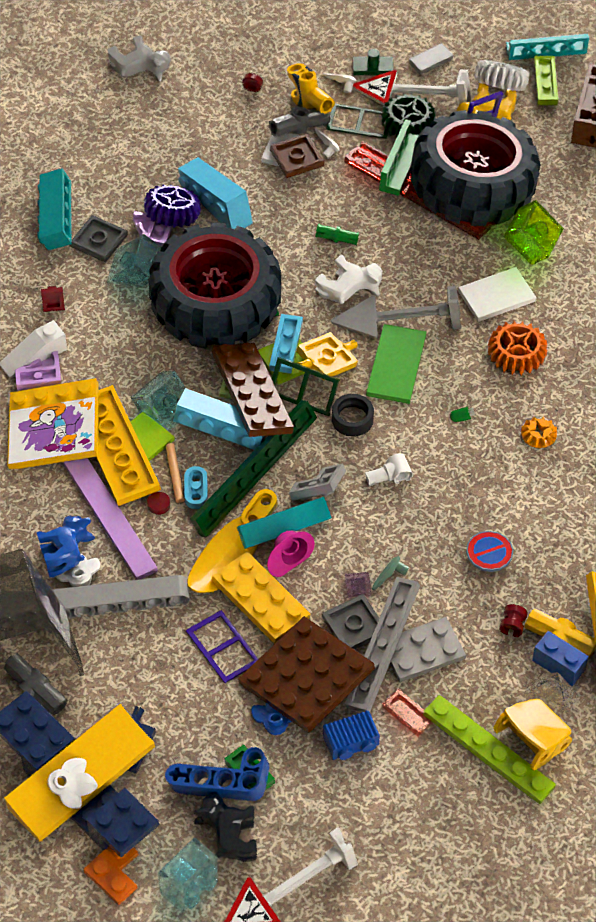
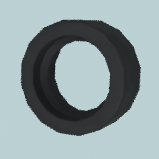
M351 393L336 399L332 406L331 422L339 433L356 437L365 434L371 429L374 419V407L369 399L360 394ZM357 407L366 413V418L353 423L343 420L339 415L345 408Z

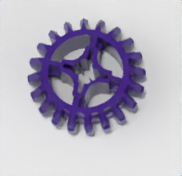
M162 184L161 187L155 186L146 193L144 212L148 218H151V221H157L158 225L164 224L166 227L172 226L175 228V226L183 228L184 225L190 226V224L195 223L200 215L201 204L198 195L193 194V191H188L186 187L181 188L179 185L172 186L170 184L166 186Z

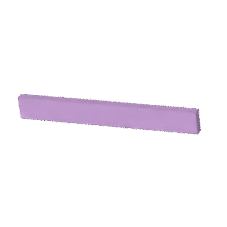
M88 458L62 462L134 578L140 580L158 572L154 561Z

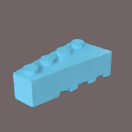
M199 157L178 168L180 185L183 188L186 187L188 191H193V194L198 195L200 203L220 223H226L227 228L235 229L237 225L246 228L253 224L247 191Z

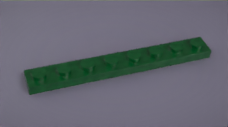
M301 400L288 414L294 426L292 434L267 436L190 518L200 536L207 537L317 419L308 401Z

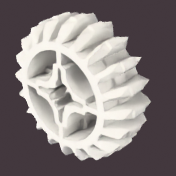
M491 60L479 61L474 72V78L478 82L512 91L525 90L529 81V72L525 69Z

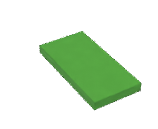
M387 324L383 325L366 396L410 404L427 331Z

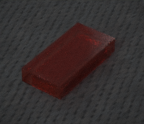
M400 689L396 690L382 703V707L417 737L433 723L428 717L426 718L423 715L424 709Z

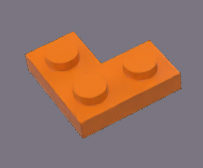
M109 846L84 867L83 871L114 902L120 905L137 889V884L122 869L138 856V851L133 847L120 858Z

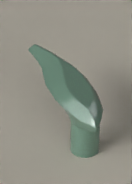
M399 556L393 558L374 582L372 590L377 589L387 578L391 577L394 570L406 575L409 567L399 562Z

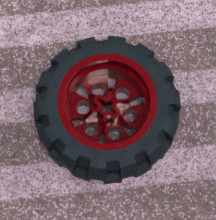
M466 110L452 112L449 117L442 115L434 119L423 129L414 144L410 174L418 197L423 198L425 206L435 214L440 212L445 215L446 220L458 224L460 221L470 222L471 226H486L488 222H494L497 225L509 221L531 202L532 196L536 191L541 164L532 138L524 129L518 130L514 122L505 117L501 119L493 117L492 113L477 111V113H467Z
M211 223V227L200 228L199 224L185 228L183 235L178 237L174 234L163 244L161 251H158L153 258L149 269V298L155 317L178 340L181 341L184 337L189 339L191 346L206 349L207 344L231 345L241 339L246 343L259 335L261 327L267 328L277 314V307L281 303V270L279 261L273 255L270 247L260 237L254 239V235L250 230L238 225L235 229L227 228L226 223Z

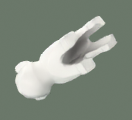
M340 255L335 260V264L339 267L335 272L338 276L337 281L326 279V276L322 273L315 279V285L317 286L315 290L319 296L343 304L360 289H367L378 297L380 295L379 284L382 280V269L376 263L361 268L356 264L347 262L345 257Z

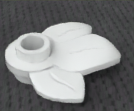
M85 558L77 566L56 576V578L61 582H69L73 587L90 585L92 575L100 569L99 559L92 558L87 560Z
M82 758L67 760L62 768L53 771L47 780L50 791L59 795L62 804L72 809H80L82 805L81 796L91 794L98 787L95 779L88 773H84L87 761ZM58 777L64 779V786H60L57 783Z

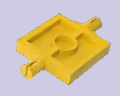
M329 332L298 345L296 352L304 360L298 362V364L330 376H336L356 367L358 360L350 351L356 349L358 344L355 340L343 343Z

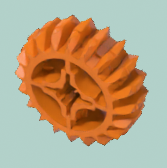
M513 321L510 325L505 322L503 327L498 325L488 341V353L491 362H496V368L503 366V372L510 369L512 375L515 371H519L520 375H522L524 370L530 374L532 368L537 370L539 365L543 364L545 356H547V340H545L544 333H540L539 328L533 329L532 323L525 325L523 321L520 324ZM504 343L507 349L504 350L501 344ZM529 345H532V346H533L534 351H531V350H530V346H529Z

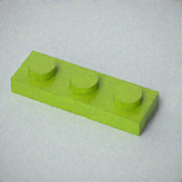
M535 56L534 69L537 105H558L555 56Z

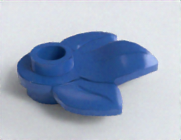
M267 703L266 705L252 706L253 719L258 723L264 724V728L271 735L284 733L288 723L292 722Z

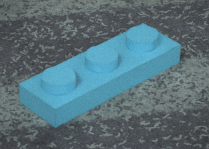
M281 314L269 371H274L278 357L294 362L303 317ZM281 364L279 372L291 374L292 367Z

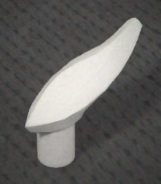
M323 73V76L345 84L343 92L351 94L353 84L357 81L354 77Z
M315 129L317 135L327 147L322 155L329 159L335 152L339 151V146L324 133Z

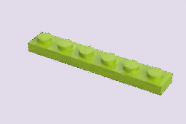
M440 694L424 710L423 715L538 804H541L555 788L556 784L540 771H534L530 766L531 764Z

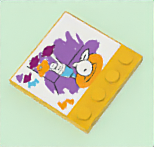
M96 378L10 392L7 460L9 469H22L98 456L99 383Z

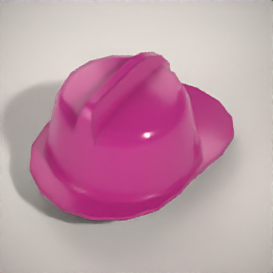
M291 530L285 531L277 537L274 549L271 551L267 561V568L272 576L282 577L310 557L315 546L314 538L310 533Z

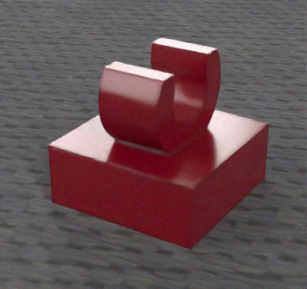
M47 286L46 289H41L43 312L65 310L63 287Z

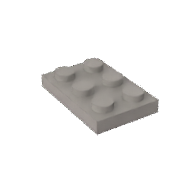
M447 617L402 632L390 664L400 683L466 659V654Z

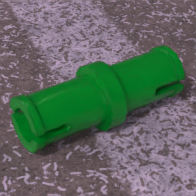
M318 223L315 237L334 240V243L339 241L357 246L360 232L344 230L340 226L335 228Z

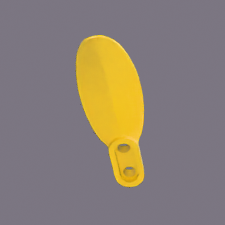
M262 489L258 491L243 510L241 516L226 524L207 544L188 576V587L192 591L209 593L218 590L219 588L211 581L212 575L247 551L252 556L254 555L258 545L244 549L237 527L249 523L251 519L258 520L274 512L277 507V496L272 490Z

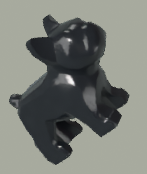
M214 792L206 795L202 799L200 808L194 810V814L198 816L194 820V824H209L215 829L218 849L215 857H225L241 862L256 860V839H252L249 842L239 839L241 830L254 827V806H248L244 810L228 807L218 793Z

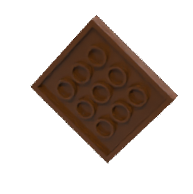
M303 616L238 678V681L249 692L304 731L310 733L375 669V665L368 658Z

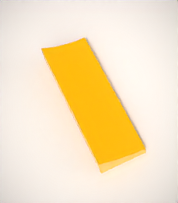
M119 704L4 797L7 809L41 842L80 810L66 807L62 804L59 795L50 791L47 780L53 771L61 769L63 764L70 759L82 758L87 761L84 773L91 775L97 782L98 787L91 794L81 796L82 808L155 748V743L138 726L124 707ZM58 777L57 783L60 786H64V779Z

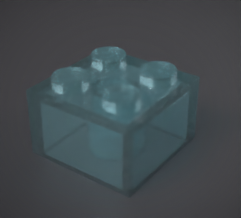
M194 837L158 872L160 894L182 913L187 908H194L200 900L199 896L206 890L208 892L211 891L218 883L217 856Z

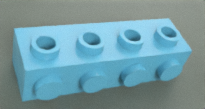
M185 388L176 406L174 422L255 450L265 437L248 436L234 405Z

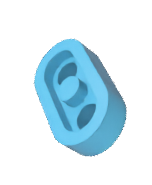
M199 466L190 467L184 474L185 503L191 509H200L208 500L207 472Z

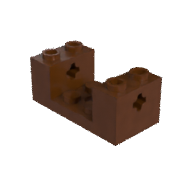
M589 63L574 119L571 143L596 148V64Z

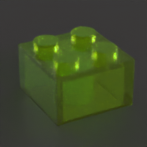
M534 200L518 209L503 237L533 265L549 258L564 228L537 200Z

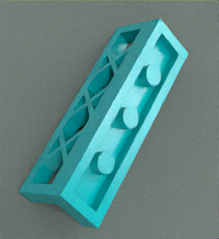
M589 34L510 40V42H506L505 47L509 60L532 59L535 56L587 54Z

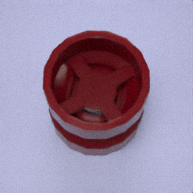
M516 604L505 606L503 612L504 619L501 620L499 627L500 632L508 635L509 629L514 630L513 637H520L524 630L523 623L528 615L527 610Z

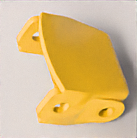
M530 699L505 709L493 727L496 733L510 728L536 754L530 765L534 771L547 764L554 756L563 752L572 741L569 726L540 699Z

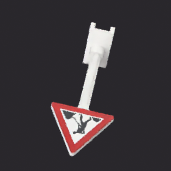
M461 69L456 85H450L449 87L395 84L397 70L356 82L352 87L383 106L385 102L389 101L392 93L449 95V97H457L459 104L471 102L468 70Z
M337 827L330 832L334 847L326 851L324 856L266 895L260 892L251 877H247L224 922H281L271 908V905L331 864L335 865L342 861L349 870L357 866L358 863L353 847L350 843L345 844L341 830Z

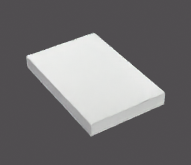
M517 267L463 285L458 290L477 322L536 302V296Z

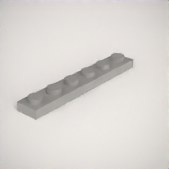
M396 577L364 655L374 663L375 669L348 695L345 706L348 709L359 712L371 711L419 591L420 584L418 581Z

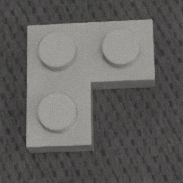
M343 463L322 468L316 478L296 482L289 492L291 500L301 499V501H305L316 495L327 496L332 494L346 472Z

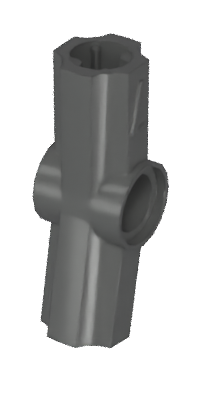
M299 106L292 108L290 114L269 121V128L274 137L290 132L303 134L307 131V128L330 123L331 116L329 113L319 112L316 108L306 109Z
M17 653L5 661L3 669L19 683L18 686L24 692L27 690L53 716L66 707L68 700L50 684L51 681L37 668H33L21 655Z

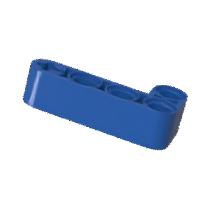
M251 747L244 752L240 769L173 764L167 768L165 778L172 790L180 794L206 797L209 793L215 792L225 799L257 801L265 793L269 762L260 748ZM261 759L257 765H251L254 760ZM208 778L205 783L198 784L201 779ZM232 780L230 785L222 787L224 782ZM250 783H256L253 788L246 789Z

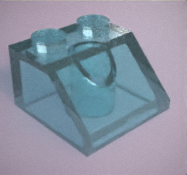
M143 234L116 249L107 282L135 287L145 286L150 278L149 269L157 252L161 251V246Z
M175 370L162 371L130 398L140 413L144 412L167 431H170L178 424L173 419L176 406L186 387Z

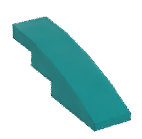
M321 497L238 526L237 530L243 547L246 549L275 539L285 531H297L329 520L332 517L325 497Z

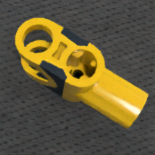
M301 63L290 65L287 68V74L296 88L291 92L293 102L298 107L306 109L316 108L321 113H329L334 107L335 102L333 98L318 88L316 73Z

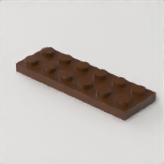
M255 343L213 346L212 355L248 436L292 434L294 426Z

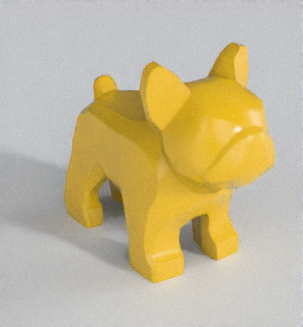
M479 83L478 94L472 101L488 96L489 86ZM506 90V97L501 100L496 118L501 119L505 117L511 121V114L515 109L517 95L516 91ZM496 99L475 106L472 113L492 110ZM470 102L459 104L456 111H468Z

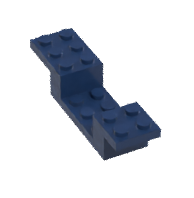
M27 690L0 711V737L21 757L23 770L29 777L75 741V738ZM111 785L107 786L70 817L103 851L110 846L120 858L159 826V820L126 788H123L118 793Z

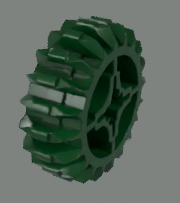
M403 93L402 96L396 94L394 98H389V101L385 102L381 111V123L385 131H389L390 136L395 135L397 138L404 120H410L409 133L419 136L423 129L436 119V112L432 103L428 102L427 98L421 99L420 94L418 96H413L412 93L410 95Z

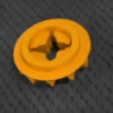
M534 416L531 420L525 421L521 428V436L528 445L535 448H545L555 442L557 427L553 425L552 420H545L544 416L541 419H537ZM536 426H537L541 431H543L542 437H541V434H539V432L536 431Z

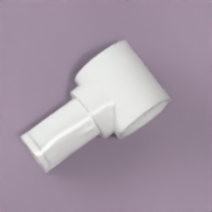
M400 453L390 456L383 467L365 472V478L369 486L387 480L389 482L394 480L396 484H399V481H409L413 477L404 454Z

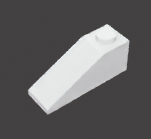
M54 320L35 329L0 362V367L10 379L16 376V369L29 365L37 359H40L42 362L50 358L51 353L54 351H58L59 354L67 350L65 333Z

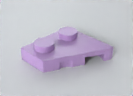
M136 211L133 213V221L143 245L153 249H161L163 244L169 239L173 227H166L164 224L158 225L157 221H151V218H148L146 213Z
M58 351L52 352L51 357L42 362L40 359H37L29 365L16 369L17 391L62 384Z

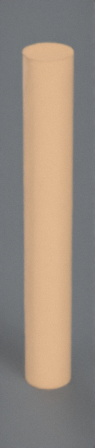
M168 443L165 447L176 503L185 502L175 445Z

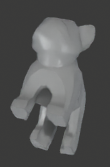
M141 35L133 38L135 48L127 55L119 53L117 46L108 48L110 66L121 77H130L141 72L151 71L158 81H162V73L169 68L171 56L167 51H152L149 46L144 44Z

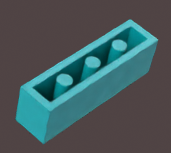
M60 168L40 174V184H38L39 200L37 203L39 216H37L39 231L37 236L39 242L44 244L47 250L72 244L71 180L64 169Z

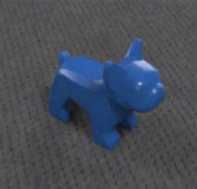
M66 516L62 527L49 532H37L39 543L51 542L50 544L40 545L49 577L61 575L85 559L80 554L78 543L95 539L94 535L88 532L86 528L91 522L90 518L82 519L80 516Z

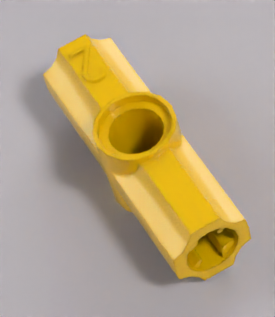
M535 608L530 612L524 628L542 637L547 631H550L588 655V660L591 658L596 649L595 638L577 630L575 624L568 619L558 618L557 620Z

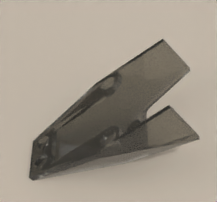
M23 549L1 554L0 641L46 628L49 633L55 635L74 661L79 676H84L83 665L63 604Z

